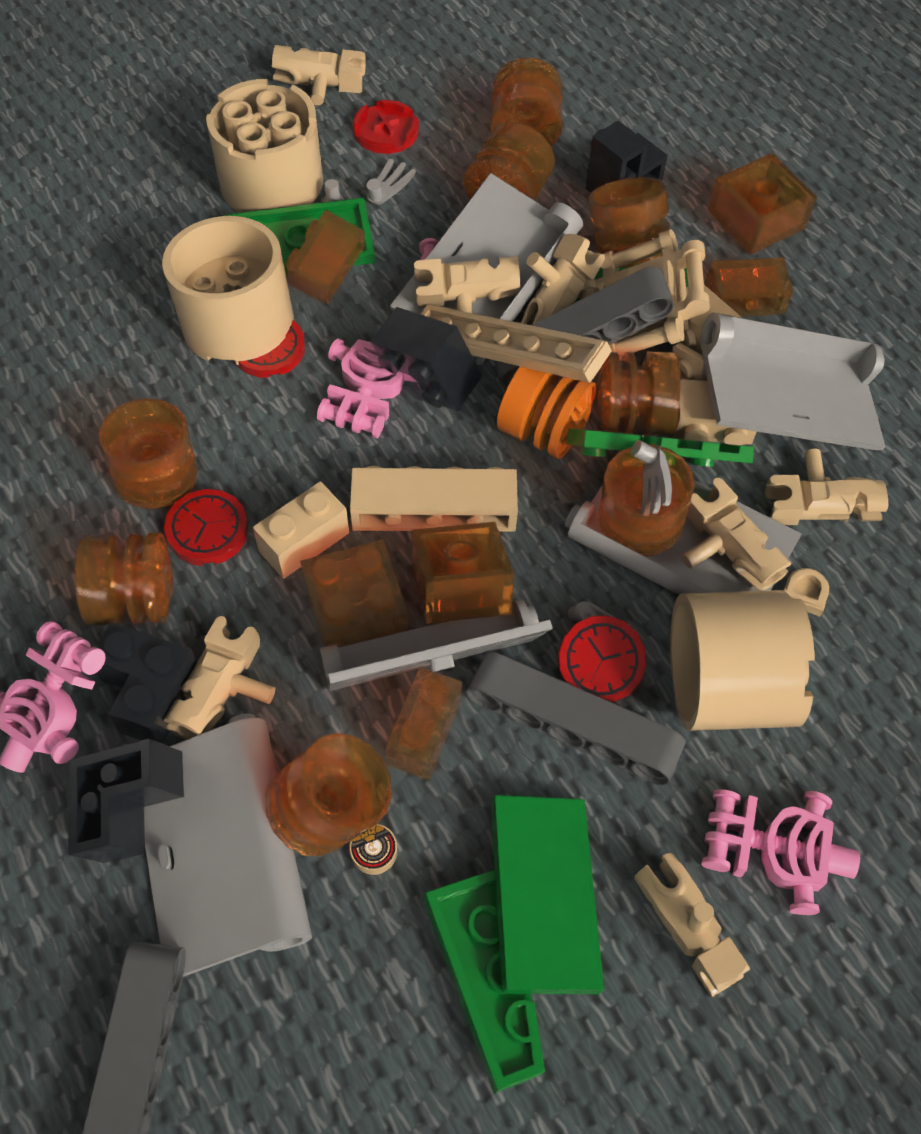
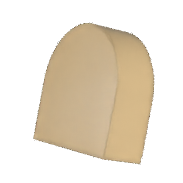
M801 568L790 574L783 590H790V597L792 599H802L806 611L820 617L829 595V584L826 578L818 571L810 568Z

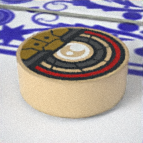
M381 824L362 826L351 838V859L354 865L363 873L370 875L381 874L391 868L397 858L396 838L390 829Z

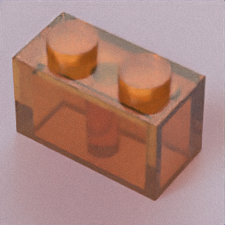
M325 210L319 221L314 219L305 234L306 241L300 250L295 248L287 260L286 268L290 285L328 305L365 246L364 231Z
M784 257L711 261L705 282L707 288L741 317L783 315L793 293Z
M419 667L386 745L388 766L430 781L461 704L462 681Z

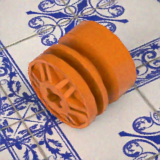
M520 366L502 399L497 415V428L499 431L519 441L527 440L535 431L533 444L536 449L541 451L548 447L547 451L550 456L556 459L563 458L572 446L567 445L568 429L583 430L589 419L596 394V383L593 381L590 383L579 382V380L563 377L558 382L559 375Z

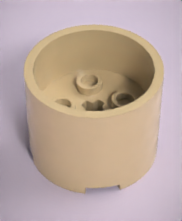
M267 79L241 82L221 92L218 95L219 102L214 106L211 113L207 114L206 122L219 186L226 203L239 213L312 204L322 190L323 174L316 110L311 98L295 85H292L289 89L268 85Z
M220 216L194 223L183 229L170 241L163 254V272L186 344L197 356L207 361L211 358L235 360L236 364L239 365L238 361L262 356L276 348L285 339L292 320H294V314L279 241L268 227L258 221L245 217Z
M790 590L681 593L677 597L671 622L670 661L675 703L683 727L687 731L802 726L809 716L813 701L811 691H805L809 678L808 661H815L811 625L802 599H792L790 597Z

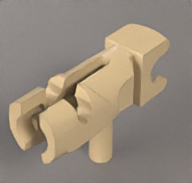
M275 45L272 68H276V71L273 75V80L286 84L312 85L311 100L314 105H322L326 86H338L339 92H362V76L365 75L366 71L365 53L343 49L341 56L336 53L309 50L307 48H300L299 51L294 52L292 47Z
M565 234L553 254V257L557 259L553 266L539 253H531L526 263L544 280L529 302L521 323L533 325L574 304L585 284V280H593L604 262V254L589 251L590 241L575 234Z
M518 256L499 257V265L496 269L489 265L487 258L453 263H441V259L418 260L414 263L416 280L431 283L416 289L417 305L421 308H425L428 304L444 306V301L456 300L457 310L473 313L472 303H476V299L489 298V300L495 301L515 296L520 291Z
M815 448L807 450L804 454L808 481H800L799 475H773L768 479L765 487V497L778 500L774 502L771 516L769 517L784 525H798L799 520L848 521L852 511L858 515L859 521H881V512H887L888 494L883 480L861 477L831 480L830 477H825L821 451Z
M715 478L713 480V489L709 495L711 502L704 501L696 493H691L685 501L684 512L687 518L700 533L706 531L710 537L682 554V560L688 568L692 569L716 552L719 555L726 554L733 562L732 566L735 572L752 586L762 591L766 590L787 574L788 570L786 568L791 565V562L777 547L770 550L764 549L769 537L737 505L738 496L721 478Z
M219 616L215 619L204 639L206 647L187 681L181 687L186 700H174L164 718V722L169 723L167 729L172 734L188 740L211 731L224 715L225 708L223 706L228 697H234L236 693L267 704L271 703L275 694V687L240 675L243 669L247 670L260 647V637L254 627H247L239 638L230 640V632L225 627L227 625L226 618Z
M667 853L661 857L663 862L659 864V868L670 885H677L676 887L667 888L663 886L648 865L643 867L635 875L634 879L646 898L652 903L658 917L683 953L691 957L696 956L692 968L709 995L713 997L744 977L743 974L749 971L750 968L730 937L720 941L718 937L722 928L714 917L713 907L705 901L701 891L674 854Z

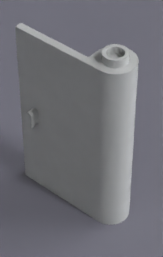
M491 173L425 260L441 259V263H453L487 258L489 265L496 269L499 265V257L518 256L520 272L519 293L515 296L495 301L489 300V298L476 299V303H472L474 314L513 322L544 280L527 265L526 260L528 256L533 252H537L553 266L557 262L553 254L565 234L577 235L583 227V221L580 215L570 206L556 202L548 210ZM414 274L390 305V309L394 311L396 307L421 314L425 308L417 305L416 289L431 283L417 281ZM444 301V306L440 307L457 310V301ZM472 355L477 365L483 364L486 358Z
M711 313L705 319L701 329L700 344L716 425L869 450H883L886 447L868 385L882 371L884 366V355L878 344L719 313Z
M619 458L592 502L586 501L582 506L576 504L566 519L565 526L570 528L568 532L569 538L677 595L681 593L762 591L752 586L735 572L732 566L733 562L726 554L719 555L716 552L692 569L685 565L682 560V554L710 537L706 531L700 533L687 518L684 512L685 501L691 493H696L704 501L711 502L709 495L712 489L669 468L672 484L671 502L669 506L661 505L658 514L650 513L647 519L639 516L642 504L645 462ZM736 502L756 526L769 537L764 549L770 550L777 547L788 559L802 533ZM773 585L763 591H771Z
M520 599L513 601L512 606L339 648L337 644L321 647L319 650L329 691L429 666H431L432 672L455 667L453 660L530 642L553 628L551 620L539 622L534 606L527 607L525 601Z
M240 714L231 718L229 724L170 746L183 753L184 797L144 807L145 850L160 944L185 948L186 961L183 977L259 949L268 952L280 951L302 945L311 940L312 933L266 721L256 718L254 714Z

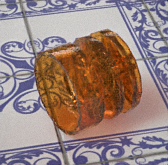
M519 58L508 62L500 68L493 79L491 132L495 141L507 151L534 154L544 152L556 143L562 132V80L558 71L550 63L538 58Z
M504 122L493 129L464 174V187L469 199H472L487 177L492 173L535 201L554 170L555 157L552 148L543 135L530 126L518 122Z
M645 177L626 178L612 181L591 192L589 197L591 220L594 226L598 227L593 234L594 241L597 244L595 247L596 253L603 254L609 251L617 253L659 237V233L670 229V223L664 218L669 210L667 186L661 180ZM659 253L657 255L645 258L643 260L628 264L620 268L633 267L635 265L663 256V254Z
M616 351L610 353L602 365L597 383V408L601 417L603 432L616 433L620 419L622 433L632 434L637 417H640L642 429L646 435H672L675 432L678 422L681 391L679 361L675 352L647 351L641 369H638L635 355L632 351H625L621 368L618 353Z
M158 399L132 400L116 407L103 420L99 430L100 446L105 461L109 466V473L112 477L114 488L124 501L135 507L148 509L167 507L187 495L194 488L198 477L197 463L193 446L191 445L186 417L178 407Z
M648 444L653 448L659 447L666 456L671 476L672 495L670 505H661L658 514L641 515L645 462L633 457L630 454L632 447L620 451L608 463L604 475L598 513L600 530L604 536L642 556H656L671 549L681 538L695 488L693 473L685 460L669 448Z
M131 533L127 538L124 551L118 536L114 534L84 535L82 537L76 555L75 587L79 611L86 625L106 626L110 622L120 624L126 607L128 615L134 624H143L147 616L151 623L166 622L169 616L170 599L173 593V569L167 542L162 533H148L145 540H143L142 535L139 533Z
M333 733L317 739L271 779L265 795L266 815L273 832L288 848L304 856L322 857L339 850L355 837L374 827L384 817L392 798L391 776L383 758L370 744L354 735Z

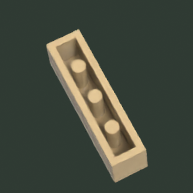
M379 466L352 468L350 502L352 531H516L518 514L517 469H503L501 467L463 469L456 466L446 469H430L418 466L407 468H381Z

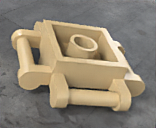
M672 229L659 233V237L617 253H613V251L603 253L605 256L604 262L601 265L603 277L596 280L586 279L578 295V298L582 300L647 267L660 268L664 273L675 305L673 311L667 317L610 344L612 352L606 361L612 364L621 361L622 356L668 341L671 344L684 341V331L689 330L688 319L702 315L710 308L709 295L704 290L702 261L706 256L704 243L699 240H690L682 245L681 250H678L675 234ZM659 253L663 254L661 257L619 271L620 267ZM685 268H687V278H688V292H689V294H688L687 296H686V283H685V271H684Z

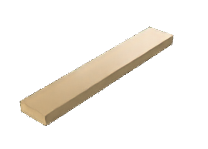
M428 304L421 313V315L457 326L471 355L588 383L592 381L612 352L608 342L604 340Z

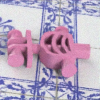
M338 338L332 343L328 357L332 361L337 359L342 361L343 381L352 391L330 384L327 389L328 399L324 398L321 401L317 412V420L322 422L325 419L335 421L336 427L344 428L346 422L352 423L353 432L360 433L361 430L372 433L373 438L378 439L383 430L384 422L389 417V402L380 399L394 398L400 394L404 381H417L410 375L402 372L391 373L379 363V356L370 342L358 339L349 348L344 345L343 340Z
M54 621L46 622L37 632V642L42 647L47 648L46 652L29 648L26 653L27 657L48 669L49 673L46 674L45 681L41 682L33 679L17 680L10 685L6 693L0 691V729L10 735L0 756V764L16 772L25 771L34 751L51 754V758L58 764L68 762L77 754L79 750L78 742L74 738H66L76 722L77 710L71 696L61 688L62 683L65 680L71 685L92 690L95 681L82 674L81 671L88 675L95 674L102 668L105 662V653L97 647L91 648L87 640L78 637L68 629L62 630V627Z
M715 790L713 792L712 798L716 801L715 812L709 813L708 823L717 827L716 831L705 834L704 841L709 845L708 856L702 858L701 865L703 867L719 872L730 871L731 864L726 861L728 850L734 851L736 855L733 875L742 877L747 871L750 847L757 850L761 849L762 863L768 879L777 887L794 891V904L789 906L790 913L801 915H815L820 912L819 905L814 904L813 891H819L826 885L828 873L852 879L856 877L860 865V852L831 844L834 823L823 818L824 811L832 806V800L828 796L816 791H806L803 797L806 802L805 809L794 806L782 809L764 833L763 831L753 829L758 797L749 795L743 803L742 816L734 815L735 805L740 804L741 796L729 790ZM795 823L786 837L776 834L780 824ZM802 827H805L810 832L803 842L797 841L799 832ZM727 829L739 832V836L726 834ZM778 854L782 856L783 869L777 861L776 855ZM797 859L800 860V869L798 867Z

